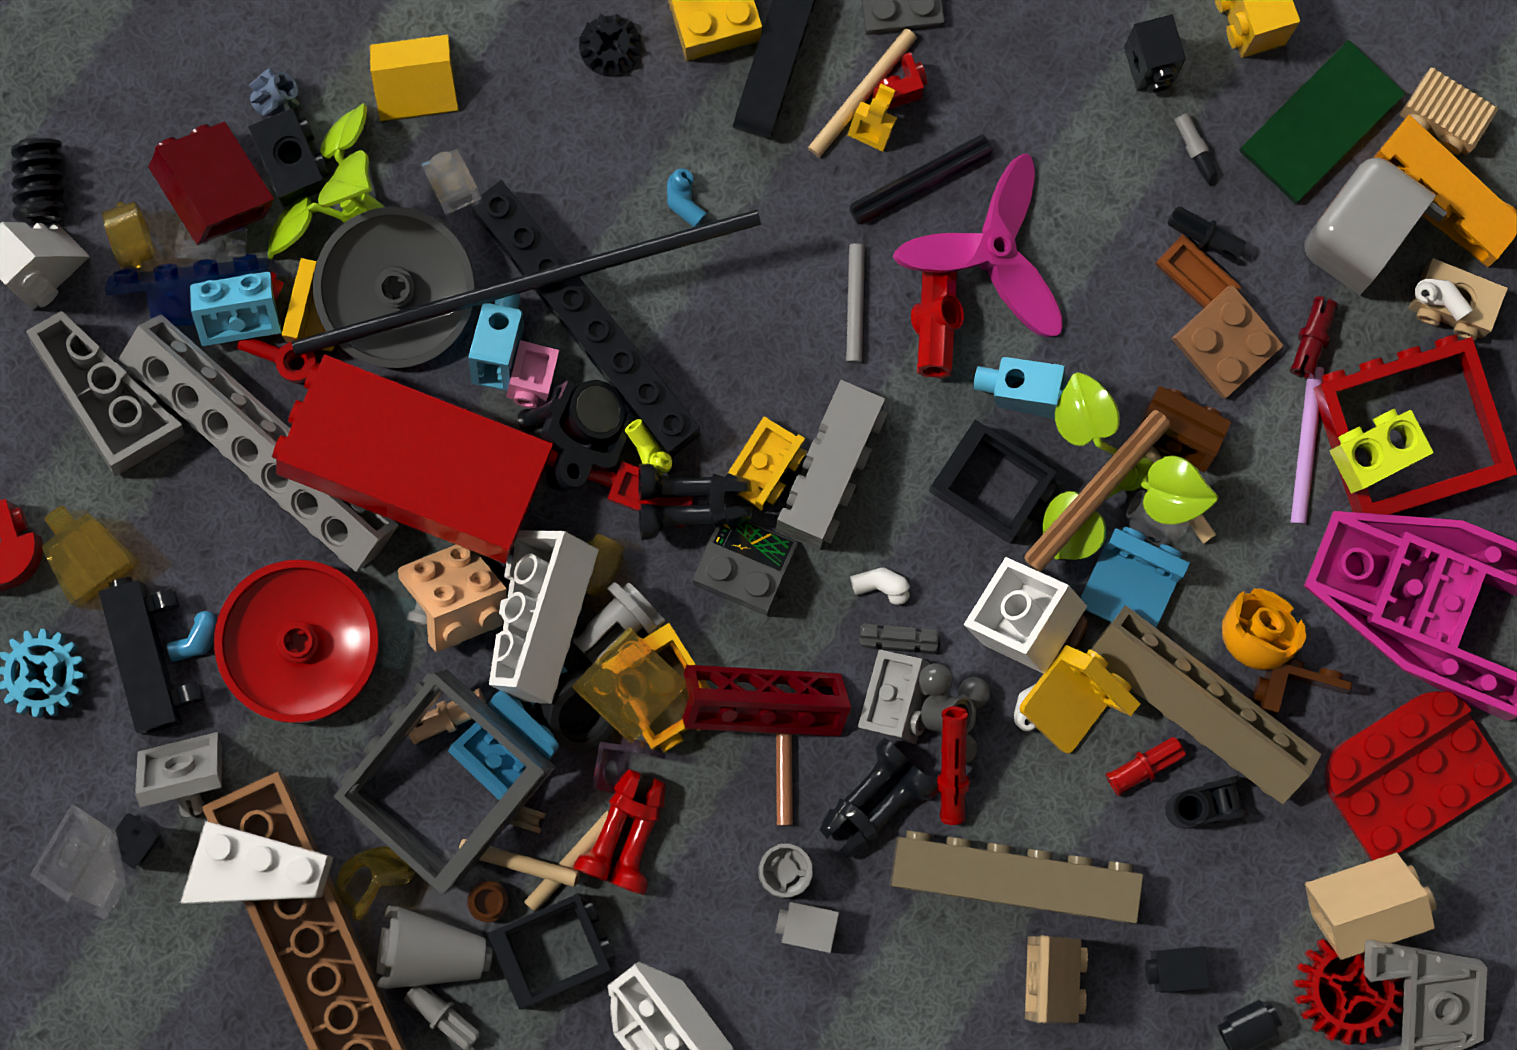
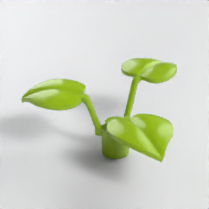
M362 103L342 116L325 135L320 153L325 159L334 156L339 166L334 176L322 188L318 197V203L311 204V199L308 196H303L288 205L280 214L272 228L268 242V258L271 261L275 254L290 247L304 234L311 222L312 214L316 212L333 216L345 223L363 212L385 207L369 194L372 191V186L369 180L368 155L364 151L359 150L346 159L344 158L345 150L357 141L363 130L367 114L366 104ZM340 203V207L344 210L341 212L330 208V206Z
M1081 372L1073 374L1062 392L1055 409V422L1058 431L1071 444L1083 446L1093 440L1097 448L1114 455L1118 449L1103 442L1101 439L1114 435L1119 428V410L1114 399L1094 378ZM1144 456L1106 498L1108 499L1123 490L1147 489L1148 491L1143 500L1145 512L1155 521L1168 525L1187 522L1202 515L1219 499L1198 469L1186 459L1178 456H1166L1155 463ZM1068 491L1058 495L1051 501L1044 514L1043 534L1079 493ZM1095 511L1054 558L1076 560L1095 554L1102 547L1106 538V524L1103 517Z

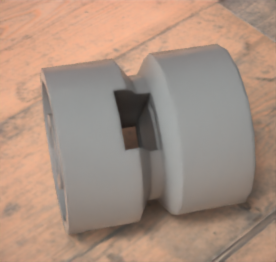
M778 844L770 848L762 857L758 867L759 880L763 888L771 895L778 898H792L802 893L809 885L812 877V863L808 854L800 847L792 844Z

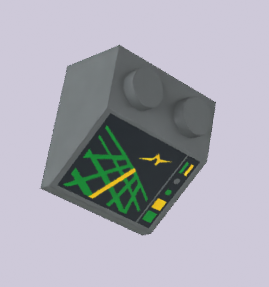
M749 521L732 527H728L726 524L716 527L693 577V585L767 616L798 542Z

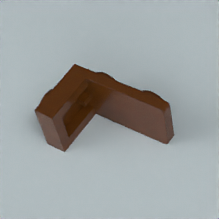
M1290 659L1278 668L1266 670L1265 678L1258 677L1253 692V700L1259 701L1258 706L1269 715L1279 713L1287 678L1342 694L1350 692L1353 683L1343 680L1344 674L1341 672L1320 668L1319 673L1303 669L1305 663Z

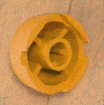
M1253 589L1251 593L1245 594V591H1243L1231 603L1222 620V639L1231 655L1247 667L1256 670L1278 668L1292 659L1302 648L1306 640L1305 625L1302 619L1297 624L1295 618L1290 614L1294 608L1277 594L1264 589Z

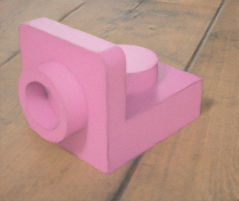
M520 340L506 397L514 399V403L526 408H535L537 405L545 404L559 350Z

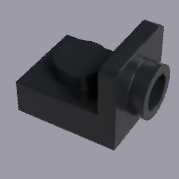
M128 813L110 836L105 846L121 857V861L133 869H139L162 834Z

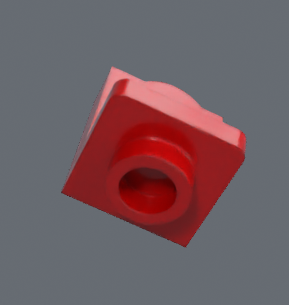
M911 52L904 54L902 57L901 66L905 78L901 79L898 75L888 77L880 81L878 87H875L873 90L872 100L873 98L875 99L880 84L895 90L888 110L922 99L924 85L928 84L922 63H915Z

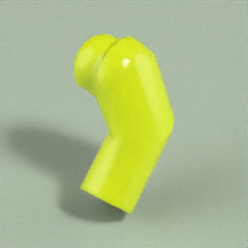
M641 419L631 422L626 427L625 432L637 448L642 463L654 465L660 475L669 472L672 467L670 455L663 451Z

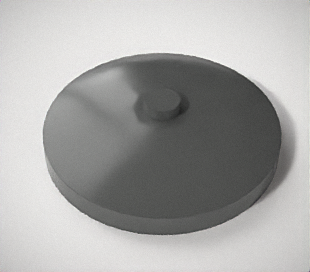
M404 207L376 208L356 215L341 225L325 243L317 260L313 278L314 302L318 316L326 331L475 289V277L471 260L457 236L446 225L431 215ZM473 307L339 344L338 346L356 359L378 367L404 368L422 364L440 355L457 340L468 323Z

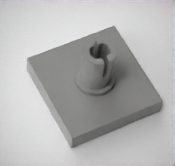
M218 732L138 751L135 795L140 807L176 799L180 815L191 817L189 809L191 806L194 815L203 812L202 806L205 805V802L201 797V792L222 787V745Z

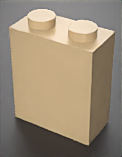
M1397 853L1305 883L1312 917L1341 960L1365 952V941L1367 940L1393 943L1435 929L1432 911H1435L1437 907L1434 896L1429 887L1423 888L1414 867L1412 865L1407 867Z

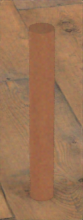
M776 733L777 825H793L792 734Z

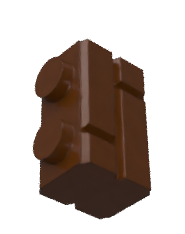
M1159 385L1149 401L1137 428L1152 411L1158 410L1169 419L1170 427L1153 447L1170 456L1184 458L1198 470L1205 473L1217 455L1232 421L1222 417L1221 413L1213 407H1202L1186 399L1185 395L1177 389H1166Z

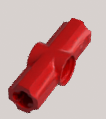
M957 271L943 273L922 272L921 303L913 306L911 310V323L913 329L919 335L917 373L924 377L945 378L951 376L954 330L960 328L964 321V310L956 297Z

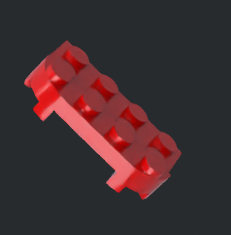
M1449 691L1428 692L1413 697L1405 704L1338 744L1329 756L1325 769L1326 790L1370 861L1394 853H1400L1512 782V779L1470 716L1471 708L1462 699Z

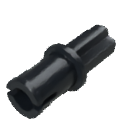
M1176 207L1168 219L1167 224L1171 228L1197 241L1198 248L1202 249L1204 246L1233 264L1240 256L1246 244L1245 240L1217 226V221L1212 220L1208 222L1183 207Z

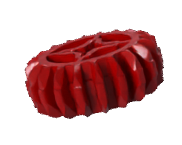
M1325 939L1318 940L1317 947L1322 954L1319 955L1317 952L1308 949L1304 954L1312 962V965L1299 963L1296 967L1299 972L1307 974L1306 980L1297 979L1293 981L1294 987L1305 988L1306 990L1305 995H1298L1294 998L1295 1003H1309L1310 1007L1302 1011L1301 1017L1303 1019H1310L1316 1015L1317 1018L1312 1023L1311 1029L1314 1032H1319L1327 1025L1325 1038L1330 1041H1334L1339 1031L1341 1043L1347 1045L1351 1044L1353 1033L1358 1043H1367V1029L1374 1037H1381L1383 1035L1382 1029L1378 1023L1381 1022L1387 1027H1393L1395 1022L1388 1015V1012L1401 1013L1403 1010L1401 1005L1393 1003L1394 996L1404 997V990L1395 989L1394 982L1402 981L1405 977L1381 980L1380 994H1378V992L1369 987L1364 975L1365 952L1355 955L1353 963L1349 964L1341 975L1324 971V968L1338 955ZM1355 979L1356 983L1354 985L1358 986V991L1367 996L1348 995L1346 998L1343 994L1347 991H1342V985L1333 982V980L1351 982ZM1319 982L1328 987L1333 993L1334 1001L1332 1008L1334 1011L1332 1015L1325 1009L1321 1001ZM1359 1002L1376 1006L1371 1014L1354 1023L1343 1022L1346 1014L1351 1013L1354 1006Z

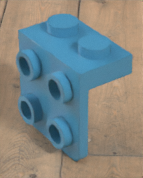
M1124 527L1122 531L1115 528L1109 535L1080 597L1087 605L1085 611L1111 623L1126 605L1156 628L1176 583L1184 577L1190 563L1181 559L1183 554L1175 548L1164 544L1157 548L1144 542L1146 536L1132 528Z
M498 691L488 706L550 761L559 748L553 733L546 726L538 724L525 711L524 706L517 698L509 696L504 691ZM477 722L459 737L448 750L498 800L503 797L527 768Z

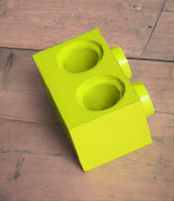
M1394 408L1372 419L1376 427L1363 433L1359 426L1338 437L1341 445L1329 450L1351 494L1434 453L1412 410L1398 415ZM1392 429L1398 431L1403 437L1401 449L1396 448L1391 443L1390 433ZM1357 447L1364 449L1368 454L1369 461L1366 467L1361 466L1356 461L1355 450Z

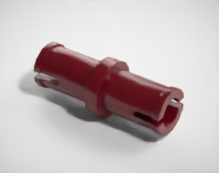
M1317 296L1313 299V305L1306 326L1299 331L1298 339L1300 344L1293 364L1290 367V372L1300 377L1304 363L1307 362L1304 370V379L1315 378V372L1323 348L1329 346L1331 338L1328 333L1339 306L1336 301L1328 299L1325 311L1321 313L1325 299L1322 296Z

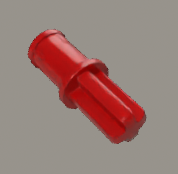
M1171 737L1143 754L1140 751L1135 753L1136 758L1112 772L1106 773L1105 776L1113 791L1119 797L1122 793L1146 779L1150 781L1155 780V774L1183 759L1186 756L1181 743L1175 737Z

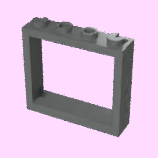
M447 669L433 674L429 672L422 681L415 685L413 689L417 693L408 705L403 703L392 713L388 720L392 724L383 736L379 733L367 744L363 750L367 756L359 766L354 764L343 774L344 778L340 781L342 787L334 795L335 799L441 895L454 890L556 768L553 763ZM443 693L527 767L447 865L364 791Z

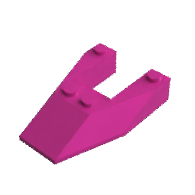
M1342 511L1332 512L1304 587L1403 671L1441 691L1453 693L1467 705L1506 721L1517 718V672L1458 648L1482 583L1517 597V542L1463 520Z

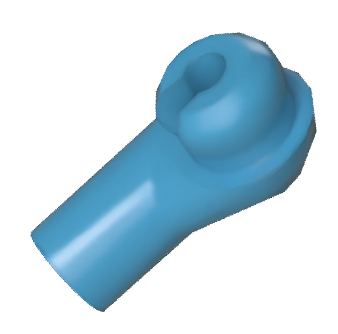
M679 168L668 178L667 204L672 211L688 224L696 227L704 220L707 213L692 201V183L694 182L692 173L687 169Z
M202 611L195 616V623L188 638L167 643L168 653L172 662L204 655L210 651L214 643L217 623L216 616L212 612Z

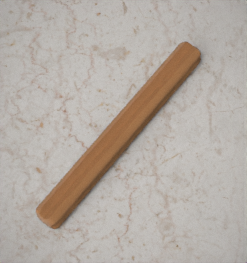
M1158 410L1150 413L1030 548L1024 557L1029 566L1038 572L1042 571L1169 429L1170 421L1163 413Z

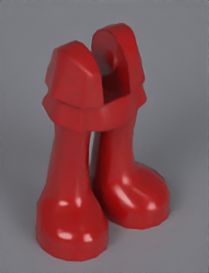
M628 769L614 786L616 793L609 800L610 808L607 818L595 844L588 853L577 857L572 869L596 879L607 881L611 869L612 855L627 817L634 818L631 830L620 857L612 870L608 883L640 895H645L648 881L640 872V862L655 822L660 820V809L665 805V783L654 778L646 792L643 804L633 801L632 799L637 790L641 773Z

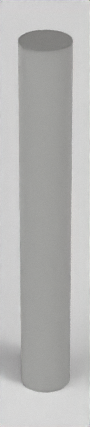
M863 244L849 245L847 363H862L865 245Z

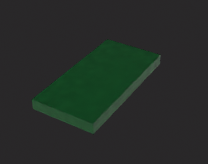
M1348 40L1239 151L1296 205L1405 95V92Z

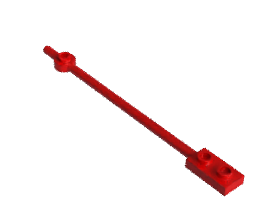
M255 338L243 339L238 342V350L275 363L280 375L290 383H304L311 366L319 367L320 365L314 352L296 356L293 351L292 342L286 343L281 348ZM296 357L304 359V366L300 370H293L290 367L291 361ZM553 449L547 463L550 466H554L558 452ZM621 462L617 473L609 470L597 471L591 469L587 479L611 488L607 498L609 502L639 512L640 504L681 506L692 505L695 497L639 501V468L625 462ZM675 525L681 529L684 527V525Z

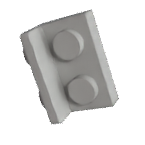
M879 649L858 728L916 744L918 736L925 729L921 717L922 706L930 696L921 688L919 677L921 671L931 663L921 658Z

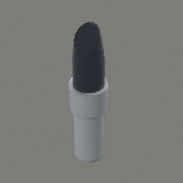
M1185 113L1177 117L1175 122L1187 145L1186 149L1191 159H1194L1205 181L1212 186L1216 182L1218 174L1208 154L1209 149L1204 139L1200 137L1189 113Z

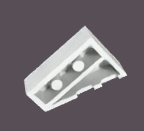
M23 222L0 223V280L32 310L38 305L45 307L51 303L58 294L56 288L90 257L57 223H54L50 229L43 223H36L33 228H30Z
M205 821L181 903L197 904L321 898L334 857Z

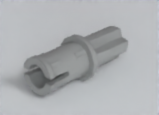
M427 985L413 986L405 996L404 1001L431 1023V1029L434 1030L438 1027L462 1049L468 1050L479 1038L478 1030L453 1010L454 1003L451 1001L447 1003Z

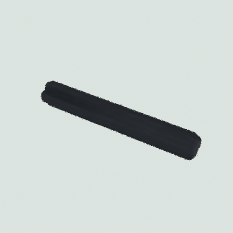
M979 135L853 202L849 208L853 219L857 224H863L991 155L993 151L991 143L985 135Z

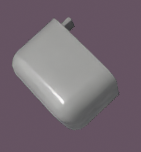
M1370 158L1358 166L1310 231L1305 240V252L1315 265L1360 296L1384 268L1423 213L1440 222L1447 212L1432 202L1436 194L1398 167L1382 158Z

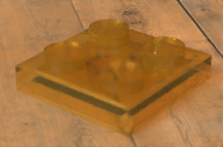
M629 627L580 677L572 688L632 744L686 687V682Z

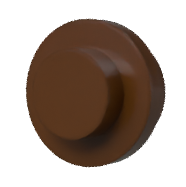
M483 881L476 884L470 890L467 897V907L475 919L481 922H494L505 914L508 908V895L505 889L498 883Z

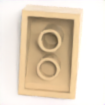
M1048 936L1028 937L1025 1020L1042 1023H1078L1079 1014H1085L1086 989H1080V972H1087L1088 950L1087 948H1081V939Z

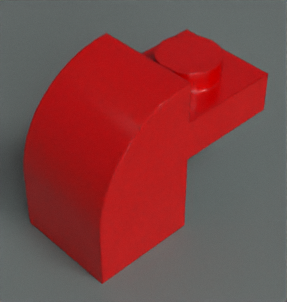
M7 499L0 500V592L19 586L27 581L37 570L43 554L41 536L34 532L23 534V531L28 530L24 511L21 507L15 508V505Z

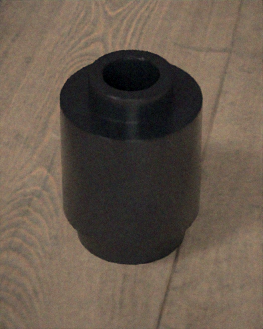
M1258 999L1225 1016V1021L1218 1024L1217 1029L1228 1050H1253L1279 1037L1277 1028L1282 1026V1022L1271 1003L1264 1005Z

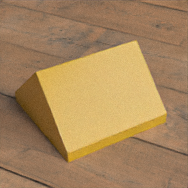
M448 35L370 45V71L380 122L458 111Z

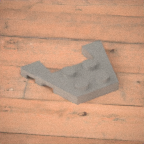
M1375 940L1365 941L1364 975L1370 982L1405 977L1402 1044L1371 1050H1463L1484 1040L1487 966L1481 960Z

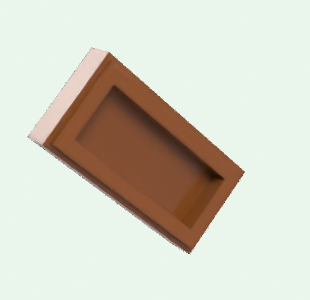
M1184 234L1155 263L1160 270L1203 309L1228 286L1234 285L1238 291L1241 289L1240 285Z

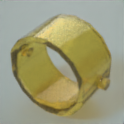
M134 201L127 204L118 202L116 204L117 207L102 212L105 230L120 267L123 269L133 265L134 268H139L142 266L141 262L155 258L151 237L137 202Z

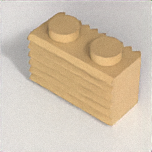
M1430 68L1408 100L1400 116L1406 118L1410 114L1431 135L1438 138L1440 143L1450 153L1454 155L1462 153L1467 156L1475 148L1499 109L1497 106L1485 101L1482 97H1478L1476 93H1472L1469 89L1464 88L1463 85L1451 80L1448 76H1444L1442 72H1438L1435 68Z

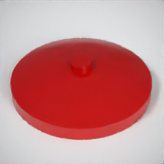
M298 559L280 561L264 566L242 580L230 593L221 608L214 635V652L217 666L232 694L243 705L263 717L294 724L310 723L328 718L351 704L370 681L377 664L380 647L378 621L369 600L362 590L348 576L331 566L320 562Z

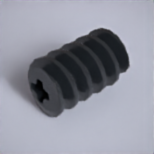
M33 137L23 139L12 146L11 155L17 159L11 164V170L17 174L11 181L13 188L18 190L12 195L13 203L18 205L12 211V216L15 220L29 225L36 223H59L62 221L61 218L53 216V212L62 210L64 204L52 200V196L64 193V188L52 185V181L63 178V172L51 169V165L63 162V157L51 154V150L62 147V141L52 138Z

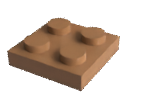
M1234 285L1225 288L1171 338L1222 398H1227L1284 346Z

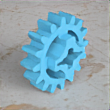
M40 629L38 638H35L32 632L24 631L25 642L20 643L17 640L11 639L9 643L13 651L10 654L0 652V657L6 661L5 667H0V675L4 676V681L0 682V690L9 691L3 701L9 705L19 702L16 712L23 715L32 707V716L35 718H42L44 709L51 716H58L57 705L61 704L71 708L73 706L69 699L71 693L75 695H82L83 693L76 686L77 680L87 679V675L79 672L77 669L78 666L86 662L85 658L81 656L73 657L72 654L78 648L75 643L70 642L63 646L65 635L57 632L50 640V632L46 629ZM38 647L55 649L53 652L49 651L44 656L36 655L32 651V649ZM19 662L21 664L20 676L16 679L15 672ZM31 662L46 668L44 674L49 684L35 679L37 672L34 670L35 666ZM66 666V680L64 685H62L60 682L61 670ZM36 691H44L51 698L31 700L27 697L29 695L32 696Z

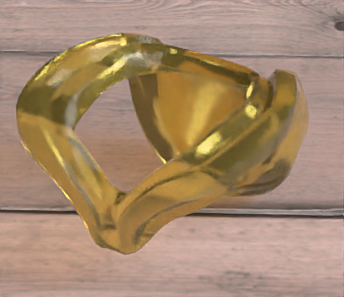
M381 846L361 852L346 861L338 873L335 886L339 897L353 909L351 911L353 913V920L361 921L364 916L369 914L368 909L372 905L381 886L399 887L406 885L412 881L415 870L391 848ZM367 867L372 874L371 883L365 894L357 901L345 889L356 871Z

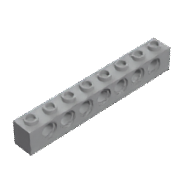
M162 314L137 327L118 359L130 370L134 377L146 384L160 397L163 403L174 409L195 431L201 433L224 457L230 459L248 475L253 483L266 491L278 502L282 509L293 515L308 529L311 535L321 540L343 563L349 565L355 572L378 556L399 526L394 520L277 475L276 459L272 458V453L280 435L287 437L290 428Z

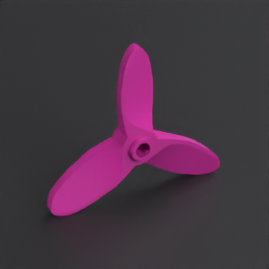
M1028 153L1021 154L1012 160L1004 170L994 190L981 233L931 234L907 241L894 252L893 258L899 265L915 271L943 273L980 267L988 272L1001 299L1028 329L1044 337H1055L1061 332L1062 315L1051 290L1038 270L1016 250L1015 238L1027 213L1035 178L1034 162Z

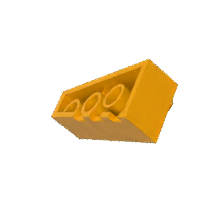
M1410 114L1373 157L1389 161L1436 194L1432 202L1445 210L1447 214L1440 222H1437L1426 213H1423L1422 217L1485 266L1489 267L1516 237L1517 210L1494 194Z

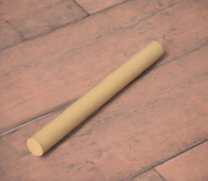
M906 28L809 145V151L818 158L822 156L853 118L860 102L865 103L874 88L878 87V83L884 80L916 41L917 37L912 31Z

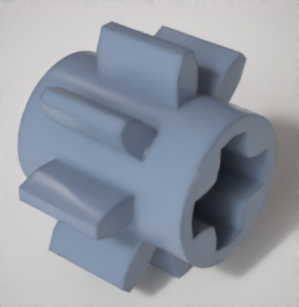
M268 68L249 84L250 88L254 90L250 96L251 104L264 117L273 114L277 115L291 108L294 109L299 105V102L295 99L298 95V86L295 80L285 72L275 74L272 68Z

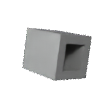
M789 902L788 910H779L775 933L782 934L781 943L831 953L839 912Z

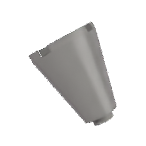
M388 905L384 917H391L392 919L390 921V928L382 927L376 974H382L384 977L376 982L378 988L392 989L480 979L482 971L489 972L492 960V947L486 946L485 938L405 908Z

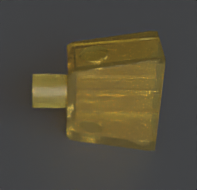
M63 505L51 511L44 518L56 536L42 546L43 552L67 600L77 608H80L99 594L98 591L107 588L110 581L119 579L141 563L137 556L90 513L84 514L75 521Z

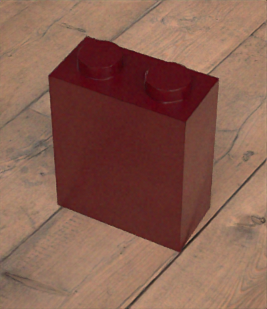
M225 121L213 126L209 124L201 125L189 135L179 139L170 137L163 140L155 147L154 155L148 166L196 245L265 218L274 201L270 191Z

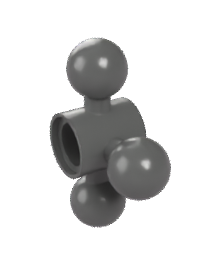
M929 664L921 671L919 677L921 688L930 695L922 706L921 717L923 724L929 730L942 732L941 712L943 709L953 706L966 709L968 713L966 764L975 759L978 753L977 742L968 732L971 731L975 724L976 709L983 707L990 698L989 685L980 677H969L960 684L958 697L949 696L948 690L952 684V675L949 669L942 664Z

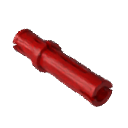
M953 706L947 707L941 712V774L937 778V788L941 792L939 818L948 825H958L965 821V793L970 788V780L966 775L968 713L962 707Z

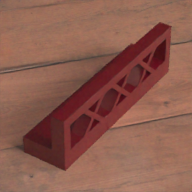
M686 665L683 673L689 695L682 716L685 729L841 736L851 710L841 673ZM698 680H709L717 685L718 688H700ZM737 683H750L758 690L746 691L745 689L737 685ZM776 685H788L797 692L785 693L777 688ZM814 687H832L834 695H824L814 689Z

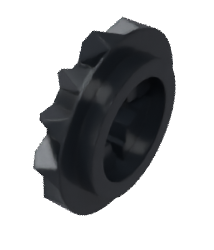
M600 14L597 19L587 22L581 36H579L581 58L586 66L597 74L603 76L624 74L633 68L640 58L642 51L641 35L632 21H628L618 14L608 16ZM599 34L603 37L606 36L608 39L619 35L620 38L617 40V46L622 55L612 49L601 54L603 41Z

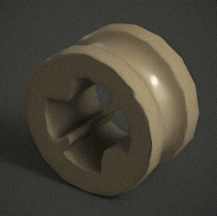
M522 807L509 825L541 833L542 829L539 827V821L545 819L546 814Z

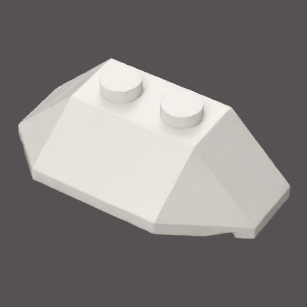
M637 962L608 985L609 996H611L613 1033L625 1050H733L731 1044L682 980Z

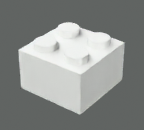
M1005 557L964 623V626L984 646L1045 674L1087 605L1069 585Z

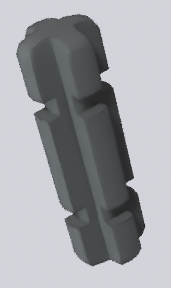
M867 623L862 624L860 627L859 644L861 647L876 648V645H882V649L914 652V648H920L922 653H935L938 648L939 635L935 629L922 628L921 632H916V628L883 625V629L877 628L878 624Z

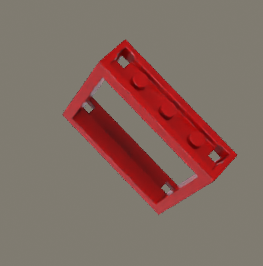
M1457 334L1450 335L1434 341L1436 348L1421 352L1420 346H1415L1397 352L1398 360L1384 364L1382 357L1359 364L1360 372L1346 376L1344 369L1321 376L1323 383L1314 387L1313 391L1331 449L1341 445L1338 437L1349 432L1336 394L1337 392L1457 355L1494 462L1492 466L1372 503L1367 487L1351 494L1339 471L1353 512L1390 515L1517 475V470L1472 337L1459 341ZM1355 452L1356 461L1359 463L1358 458H1357V455H1356V452Z

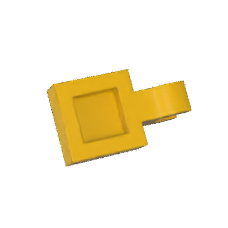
M880 84L875 99L873 98L870 105L861 101L854 114L847 136L883 152L897 120V117L886 113L895 90Z

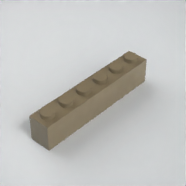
M1126 605L1091 648V650L1098 653L1109 663L1106 670L1125 679L1132 686L1131 691L1148 701L1161 711L1167 719L1174 721L1191 734L1196 741L1208 747L1225 760L1231 768L1241 772L1258 785L1265 794L1272 796L1282 805L1311 775L1321 756V753Z
M907 831L906 838H896L889 887L1123 923H1137L1143 874L1133 873V865L1109 861L1108 869L1092 866V858L1068 855V862L1051 860L1052 852L1028 849L1027 856L1011 854L1012 846L987 843V850L970 848L971 840L947 837L946 844L930 842L931 834L916 831Z

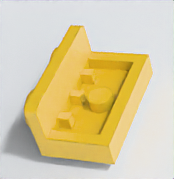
M764 416L728 472L749 479L752 492H742L735 495L761 511L767 502L774 506L786 487L781 482L788 469L795 472L807 454V451L802 448L805 443V437L800 434L795 436Z

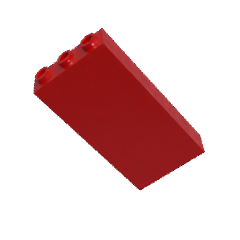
M325 354L319 367L312 365L304 383V388L308 389L303 402L295 401L288 418V423L292 424L287 437L280 435L272 453V458L276 459V474L506 564L549 461L553 444Z

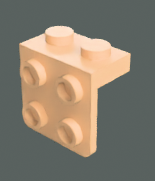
M453 545L403 565L398 569L399 580L427 614L428 643L436 653L504 625V620L499 615L501 600L507 598L506 587L477 552L459 545Z

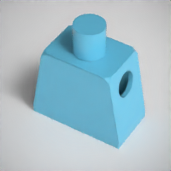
M519 294L495 300L494 304L484 303L482 305L468 357L472 384L508 391L520 340L522 341L524 332L523 311L518 309L521 298Z
M1002 357L999 370L977 367L973 389L994 393L997 407L1055 419V409L1062 392L1068 384L1065 366ZM1016 382H1023L1018 388H1010Z

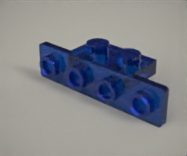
M244 254L233 258L231 262L217 263L216 259H203L194 262L193 266L177 268L176 264L169 263L158 265L153 268V271L137 272L135 268L121 269L115 271L113 276L108 277L105 292L106 295L146 291L151 319L162 314L174 326L195 324L191 312L190 286L192 284L208 280L238 277L251 273L267 272L269 267L268 259L257 258L255 254Z

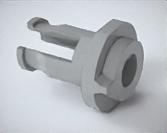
M613 582L607 590L614 599L588 622L585 630L577 638L575 636L571 638V641L598 669L600 668V663L607 656L616 653L640 629H644L650 635L665 622V619L629 582L623 588L616 582Z

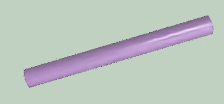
M1317 367L1315 378L1307 379L1290 522L1294 524L1307 525L1319 419V407L1313 388L1323 383L1321 376L1324 375V368Z

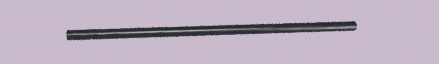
M757 209L294 340L292 341L293 351L296 356H301L762 225Z

